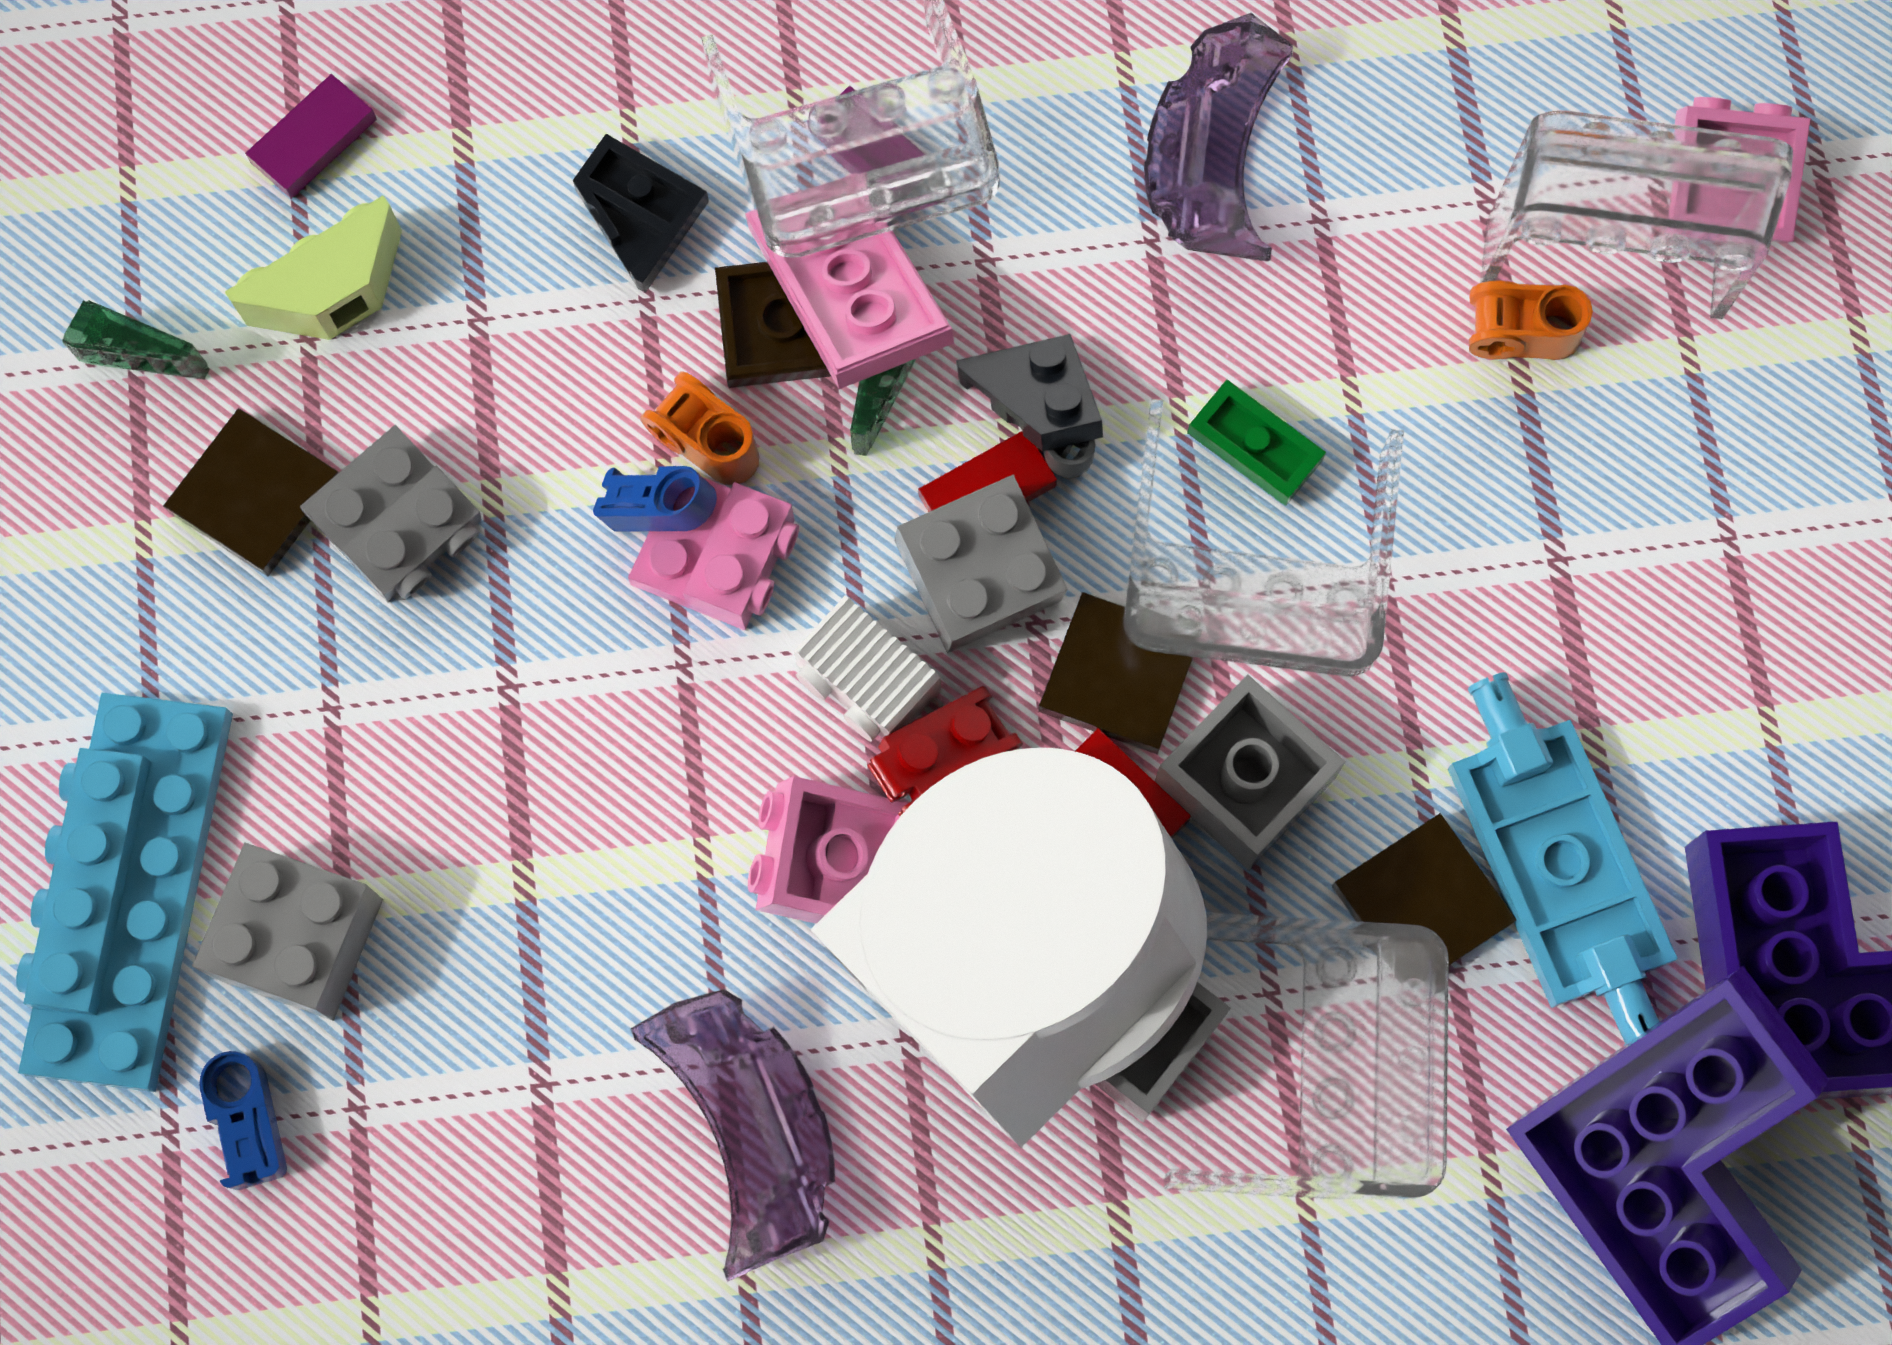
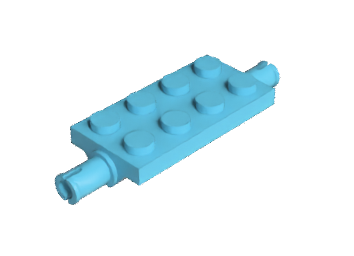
M1506 672L1493 675L1494 681L1491 682L1488 677L1468 687V692L1473 697L1491 739L1486 742L1488 748L1475 755L1453 762L1449 766L1448 772L1504 901L1516 918L1514 924L1550 1007H1557L1594 992L1597 997L1604 995L1625 1046L1659 1023L1641 981L1647 978L1645 973L1671 964L1678 958L1571 719L1549 728L1537 729L1534 723L1527 724L1508 682L1509 677Z

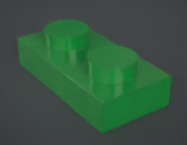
M1227 379L1191 421L1187 434L1284 506H1287L1323 462L1326 451Z

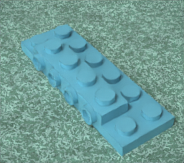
M101 692L89 749L79 748L76 763H66L60 775L59 796L62 801L68 802L63 825L52 826L46 838L45 859L47 863L54 864L49 889H39L33 898L31 906V923L33 927L40 928L34 953H25L22 956L17 969V989L19 992L25 993L23 1004L32 1007L18 1070L19 1074L29 1077L156 1093L233 713L226 707Z

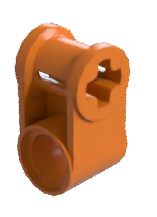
M1502 280L1479 283L1471 288L1469 296L1470 304L1476 308L1475 334L1469 338V352L1474 356L1486 359H1506L1511 357L1551 360L1565 359L1574 354L1587 331L1593 313L1591 301L1577 287L1565 284H1517ZM1546 317H1563L1569 321L1572 328L1567 330L1557 329L1549 324Z
M680 371L674 378L675 388L654 411L646 410L640 416L641 422L664 446L677 454L683 455L715 481L724 485H733L734 482L738 484L746 482L755 474L759 467L760 459L750 423L743 415L717 398L697 378L687 372ZM732 440L743 443L741 448L734 454L722 456L714 453L723 442Z

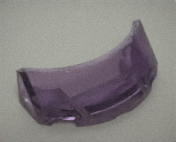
M1251 12L1204 30L1190 46L1192 58L1187 72L1180 79L1167 82L1157 104L1148 132L1147 157L1144 162V182L1152 213L1162 219L1169 231L1168 236L1187 250L1268 262L1271 260L1272 248L1260 239L1247 211L1244 195V165L1249 139L1259 110L1276 78L1292 57L1293 44Z
M722 989L675 1002L630 1028L634 1040L654 1053L685 1085L705 1116L717 1142L728 1181L731 1205L729 1248L725 1266L722 1269L727 1282L823 1242L830 1222L823 1214L825 1187L835 1182V1161L831 1135L825 1113L821 1110L813 1090L814 1085L808 1073L788 1042L773 1026L763 1031L744 1014L742 999Z

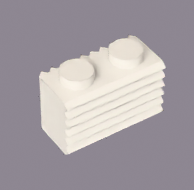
M844 596L794 650L796 665L801 668L796 674L798 680L819 699L824 701L831 694L849 709L843 715L844 719L868 741H872L877 735L883 739V737L914 722L941 691V676L916 654L912 653L898 638L892 636L879 622L873 620L859 605L854 604L847 596Z

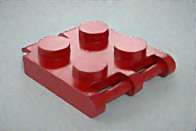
M981 686L883 737L878 746L881 753L870 759L871 763L867 766L891 803L907 795L911 797L912 801L901 808L902 811L898 813L899 816L924 792L947 775L982 758L1001 752L1017 750L1023 745L1017 733H1008L989 704L992 695L986 686Z

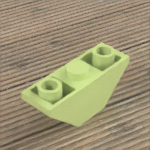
M384 196L371 203L359 204L351 208L343 216L342 221L319 235H309L300 239L292 246L289 253L268 266L257 267L246 272L240 277L235 286L225 291V294L247 326L331 340L382 308L402 229Z

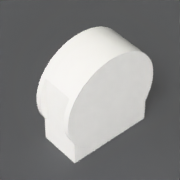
M1040 747L1006 751L982 758L947 775L930 787L909 806L890 829L875 855L868 874L810 931L859 984L1022 1148L1080 1089L1106 1080L1126 1069L1144 1056L1170 1030L1187 1005L1201 973L1207 941V917L1204 900L1192 870L1138 788L1112 766L1094 757L1065 749Z

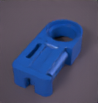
M659 466L656 475H623L613 467L605 474L602 487L607 492L605 497L597 498L593 514L615 532L691 531L701 526L711 516L716 506L717 494L714 487L688 466ZM695 487L694 495L688 504L674 511V503L678 496L684 490Z
M236 1051L222 1052L214 1056L204 1066L200 1075L199 1086L206 1120L209 1123L218 1125L227 1175H229V1178L220 1180V1183L224 1187L233 1190H242L282 1178L287 1172V1164L269 1083L263 1066L255 1059ZM231 1065H244L251 1076V1085L248 1092L237 1101H224L217 1091L219 1075L225 1068Z

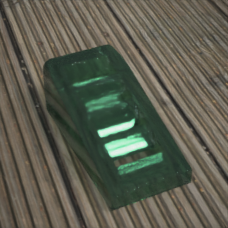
M90 300L87 302L82 301L62 339L63 344L77 360L86 364L205 380L210 370L207 362L192 343Z
M916 359L859 381L850 429L851 446L855 455L867 456Z

